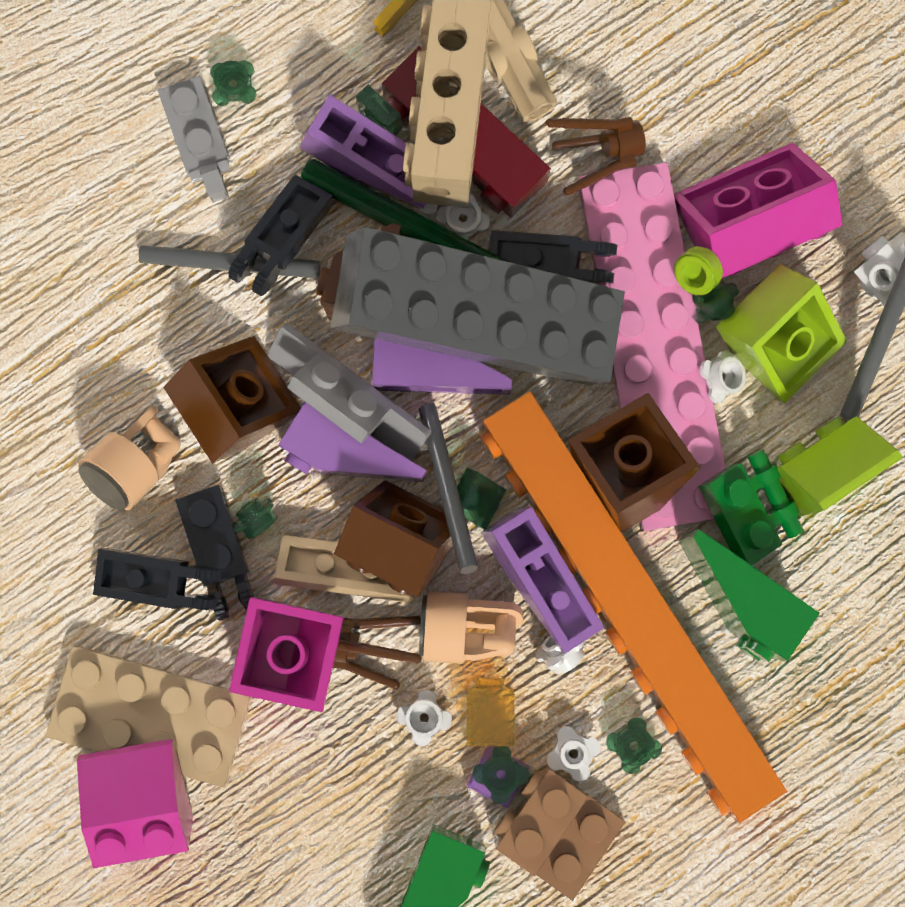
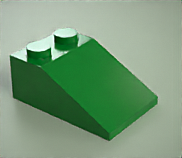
M700 529L684 533L678 542L727 630L739 638L735 646L757 661L760 659L768 663L771 659L788 661L820 612Z

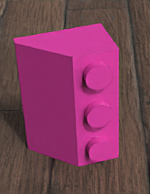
M793 142L674 194L676 209L694 247H704L716 254L723 267L722 278L738 274L749 266L765 259L779 256L788 249L809 240L820 238L825 233L843 226L836 180Z

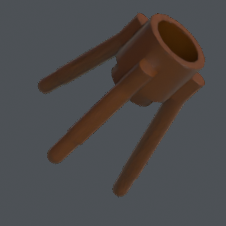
M631 117L620 119L549 118L546 120V126L550 128L605 129L599 135L554 141L552 143L553 149L559 150L601 144L604 156L606 158L613 157L616 160L565 187L563 192L567 196L621 169L635 167V157L642 156L646 149L643 127L638 120H632Z
M397 616L367 619L344 617L333 668L347 670L379 684L398 689L400 687L399 681L350 660L357 661L359 654H365L397 661L420 663L422 660L421 655L361 643L362 633L354 632V630L421 624V617Z

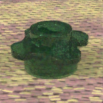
M231 60L216 63L212 66L210 75L215 85L212 98L217 105L223 107L228 105L229 102L236 101L250 104L255 100L257 93L252 87L251 80L255 70L250 62L246 60L240 62ZM231 80L237 81L235 87L229 85Z
M721 280L709 293L705 295H692L693 303L697 307L696 314L692 317L696 323H703L708 319L718 321L732 316L735 312V307L733 306L734 297L739 294L738 286L735 283L726 284Z
M256 497L244 504L235 513L238 517L233 523L236 533L243 531L248 539H252L269 528L278 518L272 509L274 505L271 498L268 497L260 501Z
M639 717L629 719L627 727L618 733H610L606 738L607 748L610 751L616 752L622 761L621 768L629 774L637 773L641 765L646 764L651 758H658L662 752L661 743L651 737L646 730V722ZM632 741L638 743L636 750L630 749L629 745Z
M505 745L494 747L492 756L484 764L479 763L473 769L474 780L486 786L491 792L492 800L496 803L507 802L510 799V793L518 785L526 784L530 776L528 768L525 765H519L511 757L510 748ZM498 770L506 772L504 778L500 779L497 777Z

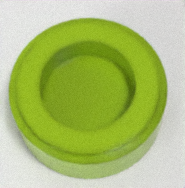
M697 246L688 249L677 259L674 266V274L678 284L685 291L693 295H705L720 283L723 276V267L715 253L707 248Z

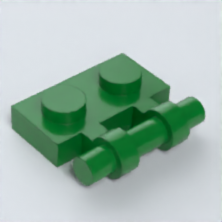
M764 449L757 450L747 456L754 470L750 475L747 474L742 463L734 464L698 486L730 551L750 565H754L783 545L775 530L780 524L787 538L796 537L804 532L797 517L800 514L799 508L794 499H788L779 481L782 476L777 470L778 466L776 463H770ZM763 488L772 506L767 512L756 492Z

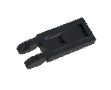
M295 174L244 240L245 245L233 263H231L228 277L240 283L253 268L257 256L261 257L267 262L256 275L252 290L254 293L264 296L277 281L281 269L284 271L333 206V195Z
M491 230L489 251L499 256L502 261L590 283L613 284L614 273L604 269H580L581 253L599 257L617 255L618 244L585 241L578 236Z
M217 485L176 499L175 501L196 565L222 570L219 581L202 582L203 587H207L208 595L218 599L217 610H214L217 619L221 621L229 618V606L223 595L220 583L235 578L239 601L247 612L250 597L254 598L247 573H250L222 487Z
M100 548L98 549L93 595L171 609L186 607L200 610H217V598L206 594H185L187 578L198 579L202 582L219 581L222 570L207 566L189 565V561Z

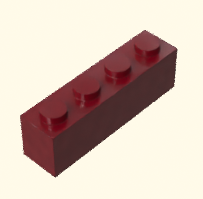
M420 46L381 83L383 99L385 100L383 106L400 123L404 120L409 123L411 99L416 97L417 80H415L417 52L422 51ZM481 103L471 182L482 191L480 197L492 211L497 214L503 211L512 218L548 182L551 168Z

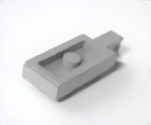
M200 75L157 90L186 173L191 178L193 184L203 180L212 203L229 198L221 174L231 171L229 165L231 160Z

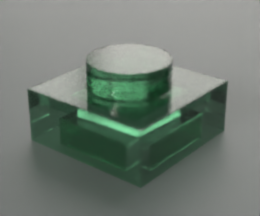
M368 84L356 96L358 112L396 136L402 130L401 115Z
M466 468L457 485L466 521L485 530L491 522L506 489L483 474Z

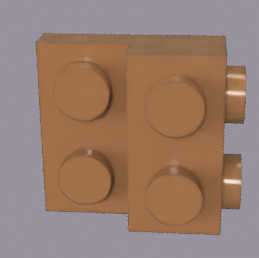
M547 765L542 773L534 770L523 785L520 794L525 799L516 812L513 813L508 809L499 820L493 831V834L498 837L495 841V849L534 877L537 875L573 901L626 821L558 772L550 769Z

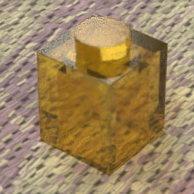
M477 677L476 686H467V746H515V690L513 686H504V678Z

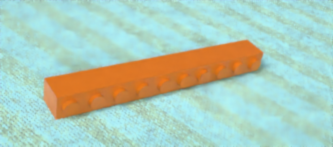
M531 391L483 420L482 427L485 433L480 436L483 444L493 459L501 455L510 469V472L505 474V478L518 498L525 494L535 508L534 512L546 532L552 535L559 546L558 552L572 574L576 573L584 585L585 589L582 592L596 614L601 612L609 624L610 628L604 632L618 655L626 652L636 668L630 671L635 683L644 695L650 692L653 693L661 706L660 709L655 711L658 719L670 736L677 732L687 748L681 751L686 763L696 776L703 772L711 784L712 789L706 793L719 814L723 817L729 813L732 818L741 823L787 793L788 791Z

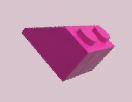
M250 597L229 692L324 712L344 617L268 599Z
M172 739L78 755L77 775L81 830L93 868L189 851L193 814Z

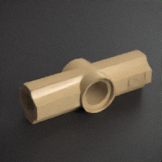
M491 0L486 67L497 83L501 81L522 123L537 120L556 107L557 99L537 64V52L529 34L523 26L517 27L504 0Z

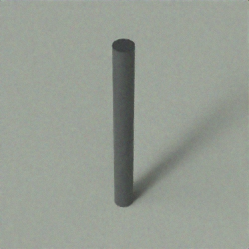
M141 245L139 248V263L229 271L231 263L236 259L238 253ZM257 256L255 264L249 273H259L267 261ZM293 258L284 271L281 269L279 275L319 279L321 262L318 260Z
M905 257L841 410L840 416L848 420L860 416L905 308Z
M432 403L424 404L419 408V414L422 424L431 431L426 442L459 572L461 574H470L478 570V564L437 407Z

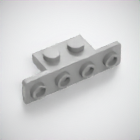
M286 323L279 329L268 352V357L293 375L287 387L290 391L361 444L371 434L384 445L410 461L416 458L431 434V431L290 324Z

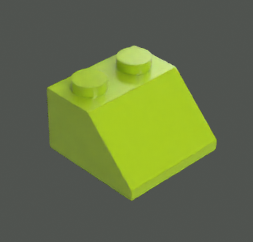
M779 264L716 326L733 356L784 404L847 342L818 282L782 264Z
M856 416L844 423L839 417H836L815 431L819 439L805 448L800 441L777 456L782 463L778 466L777 470L782 476L779 481L789 500H795L800 516L803 517L825 511L903 457L898 449L859 417Z

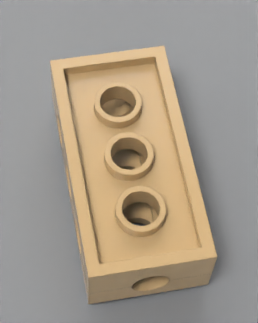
M433 0L432 6L423 5L421 18L422 51L417 52L415 80H417L416 97L411 99L409 126H411L410 141H414L415 144L406 143L403 172H406L405 186L412 187L414 202L468 208L489 40L491 0Z

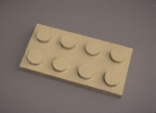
M72 646L45 737L96 752L172 739L182 776L225 788L229 781L253 697L231 693L229 688L88 648Z

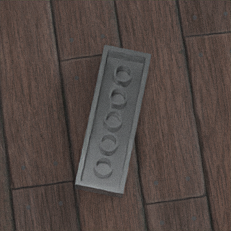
M363 227L346 234L330 329L584 385L611 382L625 291Z

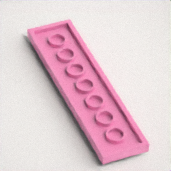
M668 162L619 170L579 190L588 241L618 244L617 255L599 257L591 254L594 269H604L614 273L613 284H596L625 291L612 370L618 406L621 409L649 393L700 465V469L661 510L640 522L641 532L715 520L698 486L723 471L725 464L714 405L708 395L709 387L706 379L700 375V366L705 361L693 294L688 293L678 284L674 274L675 262L685 251Z

